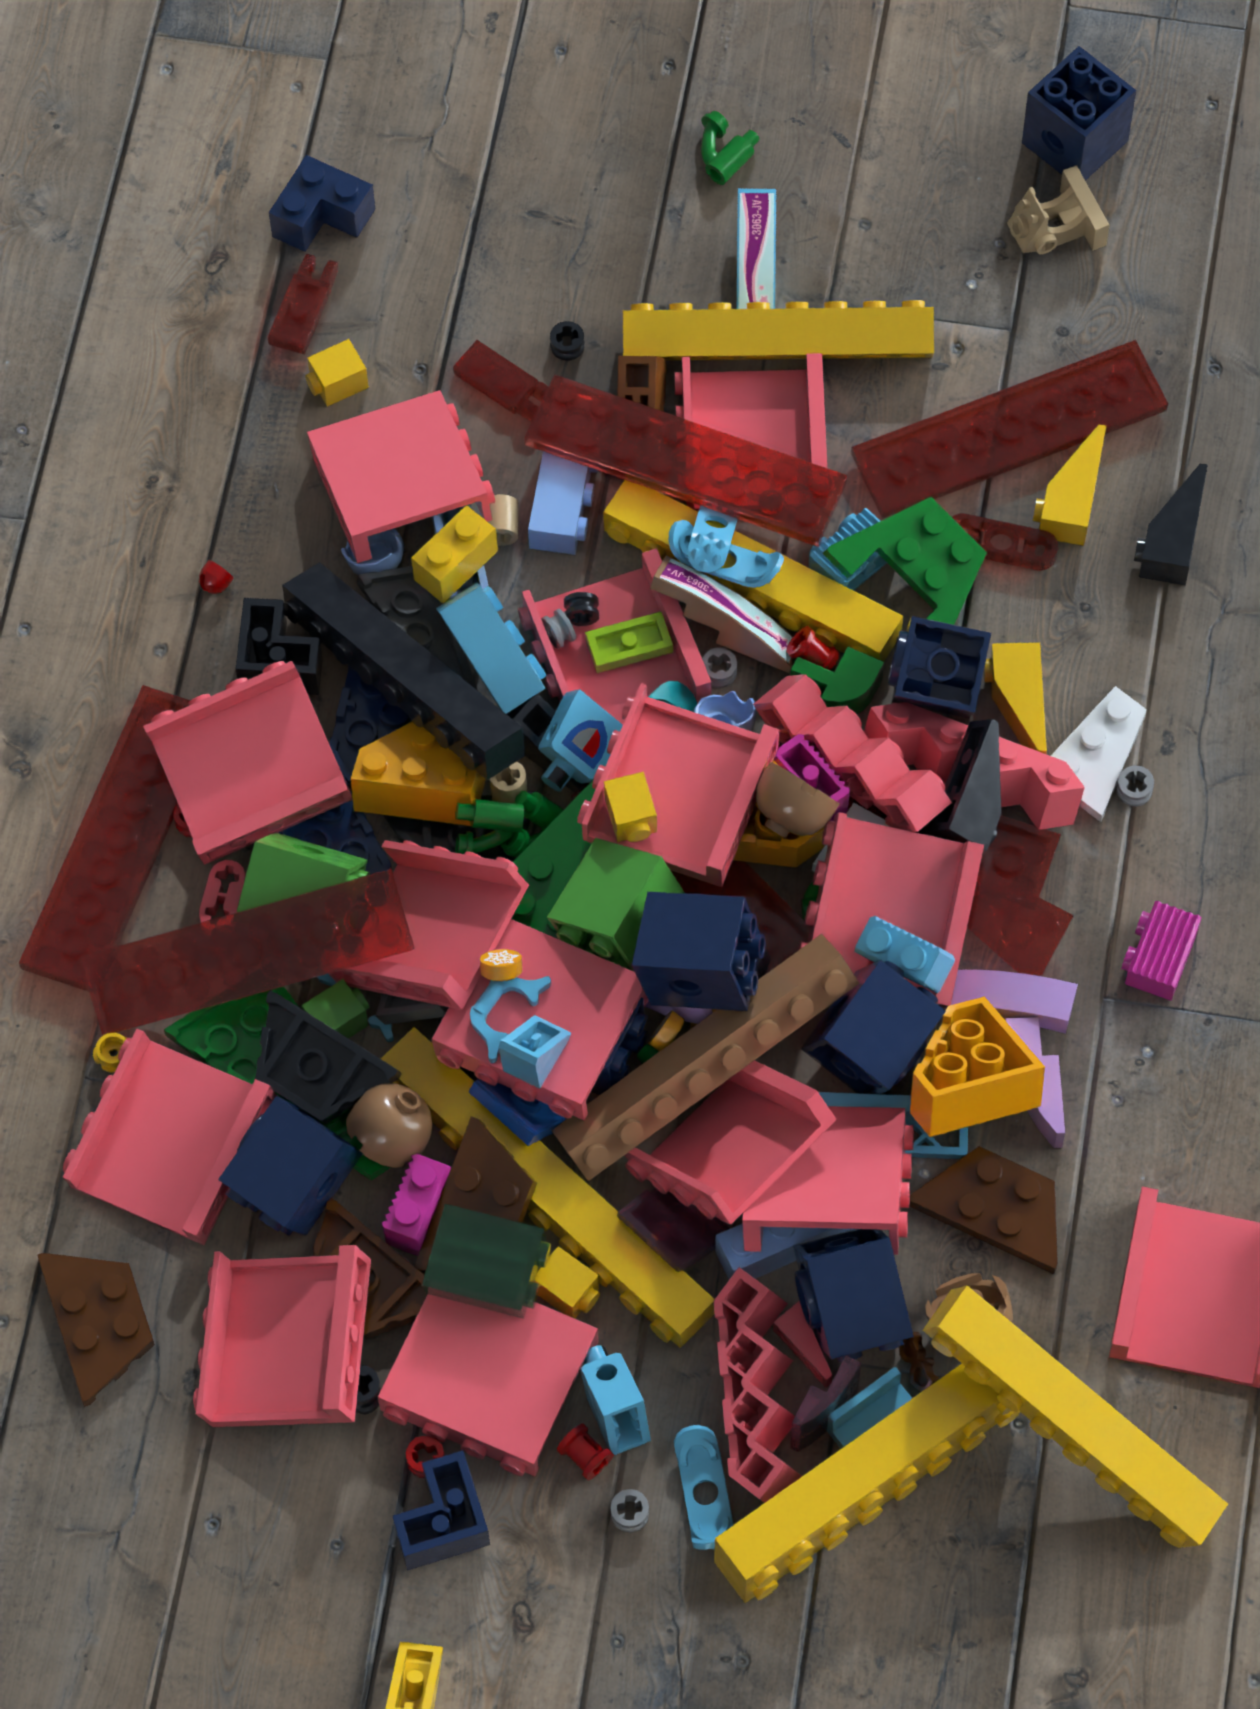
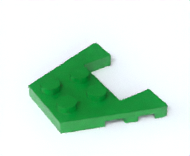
M932 497L829 546L822 553L848 579L874 552H877L933 609L925 619L952 625L955 624L987 554Z

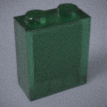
M445 1204L422 1287L426 1294L524 1319L527 1307L532 1309L535 1307L540 1284L534 1283L538 1266L545 1268L547 1265L551 1243L545 1242L547 1237L543 1228Z

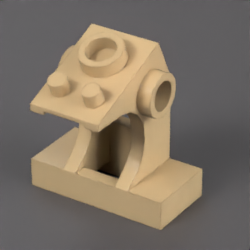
M1077 165L1063 170L1060 187L1061 195L1045 203H1039L1035 196L1036 192L1031 187L1015 206V211L1007 224L1023 253L1037 252L1038 254H1046L1058 245L1085 236L1092 250L1107 245L1110 225ZM1058 217L1062 224L1058 227H1048V220Z

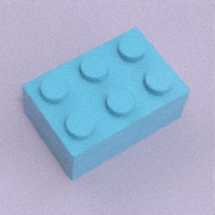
M474 583L436 609L499 708L507 714L546 689L541 679L547 675L532 653L525 656L519 646L525 640L511 620L504 623L499 616L498 611L504 607L491 587L487 586L482 589L478 583Z

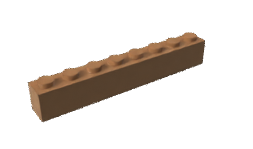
M820 934L758 980L757 993L755 996H750L748 1011L717 1009L588 1103V1115L585 1121L572 1116V1118L566 1119L551 1131L586 1179L590 1181L860 983L842 955Z

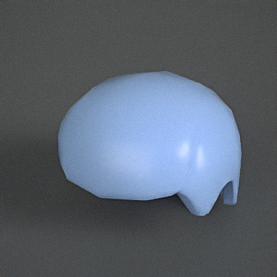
M395 528L369 536L368 541L372 559L360 563L356 562L348 541L346 548H341L346 562L352 571L359 575L396 569L402 560L404 542Z
M730 691L723 696L712 694L701 698L694 709L695 713L752 731L757 713L753 705L755 703L753 698H749L744 702L737 696L735 691Z

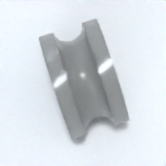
M561 609L555 610L554 616L551 618L548 616L541 618L549 640L555 648H562L565 640L570 642L576 640L575 630Z
M720 647L706 652L702 660L711 679V686L723 688L733 683L737 676V660L735 655L730 650ZM722 662L726 663V672L723 670H719L716 673L712 672V663L717 666L721 665Z
M1137 765L1129 766L1122 770L1118 778L1116 790L1119 799L1123 803L1135 807L1147 803L1152 796L1154 788L1153 775L1148 769ZM1129 780H1132L1133 784L1135 780L1143 782L1142 792H1139L1138 788H1136L1135 792L1128 790Z
M626 1489L617 1493L611 1501V1519L618 1529L631 1533L645 1526L649 1518V1504L644 1494L637 1490ZM626 1502H635V1509L638 1507L642 1508V1512L635 1513L634 1520H626L625 1513L618 1514V1510L625 1509Z

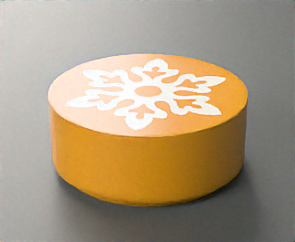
M509 949L488 951L480 957L481 975L493 981L514 979L522 973V956L519 952Z
M671 1010L656 1028L648 1044L659 1052L673 1041L682 1028L684 1018Z

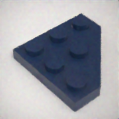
M348 665V674L345 686L342 688L336 713V723L329 744L340 770L349 784V788H351V776L359 749L411 723L412 720L401 708L392 706L386 700L383 693L373 685L364 683L359 674Z
M353 800L278 832L367 859L365 871L370 872L369 882L364 895H358L357 900L376 905L388 883L392 872V865L377 841L364 812L354 811Z

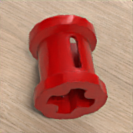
M809 626L800 629L790 640L786 649L791 658L800 657L828 670L834 667L839 658V650L833 646H826L815 637V632Z
M581 1423L562 1439L557 1447V1452L562 1456L567 1455L583 1471L582 1475L589 1481L596 1477L610 1463L614 1454L608 1448L603 1449L588 1434L589 1428L584 1423Z

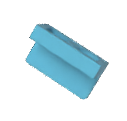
M896 1367L892 1368L828 1416L827 1432L841 1449L912 1399L900 1384L901 1372Z

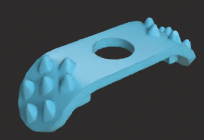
M713 498L706 502H701L687 552L689 563L695 570L703 573H712L718 571L724 565L740 511H736L734 504H730L725 508L723 502L715 505ZM705 521H717L722 523L725 528L712 527Z
M679 520L673 523L669 531L668 542L670 550L681 563L692 567L689 563L687 552L694 527L689 521ZM730 544L728 553L736 559L735 565L730 568H720L718 571L708 574L746 587H761L770 583L774 576L780 572L784 556L778 552L766 554L758 551L756 553Z
M692 1425L683 1428L676 1434L674 1439L675 1453L681 1475L693 1548L698 1550H715V1538L734 1525L717 1438L708 1427ZM702 1482L714 1483L718 1488L716 1500L709 1505L697 1503L694 1499L695 1488Z

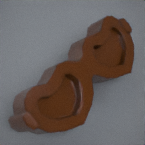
M913 1332L914 1337L903 1340L904 1345L899 1347V1356L905 1362L912 1364L910 1369L911 1384L916 1389L924 1391L938 1381L939 1377L933 1371L934 1359L932 1357L925 1358L926 1350L922 1345V1335L919 1332Z

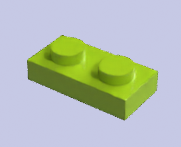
M662 611L585 632V640L596 673L673 653V643Z

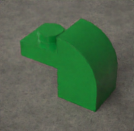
M847 647L835 672L797 657L791 668V676L806 674L819 686L821 690L820 697L827 707L848 706L849 709L859 714L870 704L883 680L884 662Z

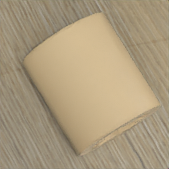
M497 494L494 495L495 503L489 504L492 521L488 523L496 528L497 546L511 545L518 540L519 503L512 496Z
M515 762L490 778L492 801L516 804V796L521 791L527 792L526 771L522 764Z

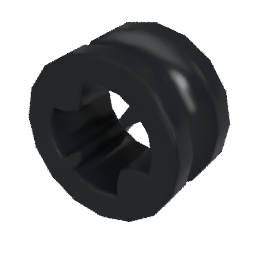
M564 321L555 325L550 332V348L554 356L565 361L574 360L581 356L585 346L583 329L571 321ZM571 336L572 345L563 346V337Z
M576 592L564 598V608L566 609L564 613L572 625L587 626L599 620V610L597 609L599 598L596 595L588 592Z

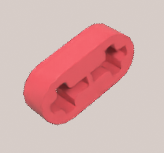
M220 861L212 867L209 873L199 909V918L203 930L212 937L222 938L234 931L238 922L235 921V916L246 874L244 868L236 861ZM228 874H234L236 882H231L227 893H223L220 879H226ZM219 904H223L225 918H221L218 924H213L211 916H215Z

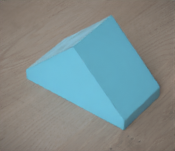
M534 1015L500 1041L498 1049L503 1071L540 1089L568 1043L571 1032Z

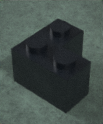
M244 598L235 668L237 679L247 678L249 680L263 674L262 670L272 663L279 661L288 663L293 661L307 693L319 695L323 662L320 639L316 637L286 636L287 618L283 600Z

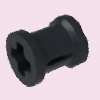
M360 1365L359 1385L364 1389L369 1388V1393L362 1395L358 1390L356 1413L366 1415L379 1407L378 1395L381 1388L377 1373L366 1365Z

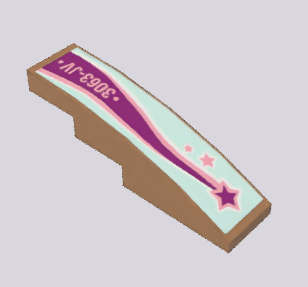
M666 555L653 577L650 589L686 603L684 617L719 630L717 644L790 673L797 659L791 658L786 652L787 645L793 638L792 635L773 618L737 592L705 573L697 571Z

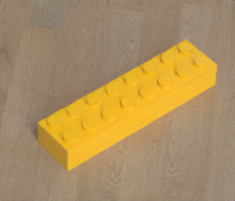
M960 1364L715 1538L714 1563L744 1603H747L754 1597L757 1600H762L778 1587L777 1580L789 1572L792 1575L802 1572L813 1562L812 1555L824 1547L828 1551L837 1547L848 1537L846 1531L859 1522L862 1526L872 1522L882 1513L883 1509L881 1506L892 1498L900 1501L916 1489V1481L927 1473L933 1477L942 1472L952 1462L951 1456L962 1448L965 1452L971 1451L986 1438L984 1434L996 1424L1000 1428L1008 1425L1019 1415L1020 1411L1014 1412L1002 1405L997 1399L998 1393L987 1384H979L971 1379L964 1372L965 1366Z

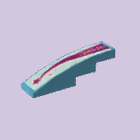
M738 188L736 309H747V303L768 302L770 303V309H775L776 189Z

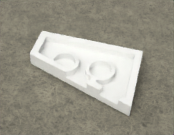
M1116 686L1051 755L1067 762L1084 785L1085 789L1079 806L1099 822L1104 817L1109 800L1118 783L1119 775L1122 772L1127 757H1129L1147 709Z

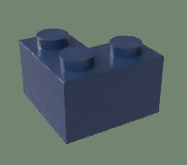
M306 155L269 211L272 237L306 252L324 223L357 238L376 209L373 184Z
M463 1450L423 1462L424 1479L432 1504L392 1516L407 1571L490 1545L489 1531Z

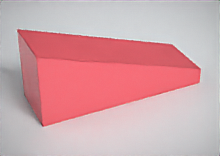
M798 1301L773 1322V1331L823 1386L827 1388L832 1383L833 1375L813 1330L809 1328L805 1320L800 1301Z

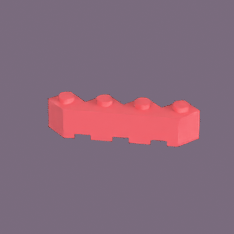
M806 674L786 676L753 703L765 724L779 729V741L782 744H785L798 734L804 735V740H809V746H814V752H819V757L824 758V763L829 764V769L835 770L834 775H839V779L845 781L844 787H850L849 796L866 809H869L872 805L876 806L887 815L885 823L889 827L918 832L952 803L945 793L943 781L937 774L933 773L931 769L909 770L903 760L902 750L889 737L868 739L861 728L862 722L859 716L849 709L848 706L827 707L820 697L821 690L819 686Z
M902 702L870 707L864 733L868 739L889 737L902 750L903 760L906 765L914 764L917 770L931 769L933 773L941 778L945 785L968 725L916 705ZM999 737L1001 807L1021 805L1038 830L1074 825L1085 787L1067 762Z
M738 1267L714 1300L715 1318L718 1319L720 1341L717 1342L720 1376L723 1377L725 1399L722 1400L725 1434L728 1435L730 1458H727L728 1475L765 1503L802 1477L801 1474L773 1454L798 1418L768 1396L793 1360L763 1338L788 1303Z

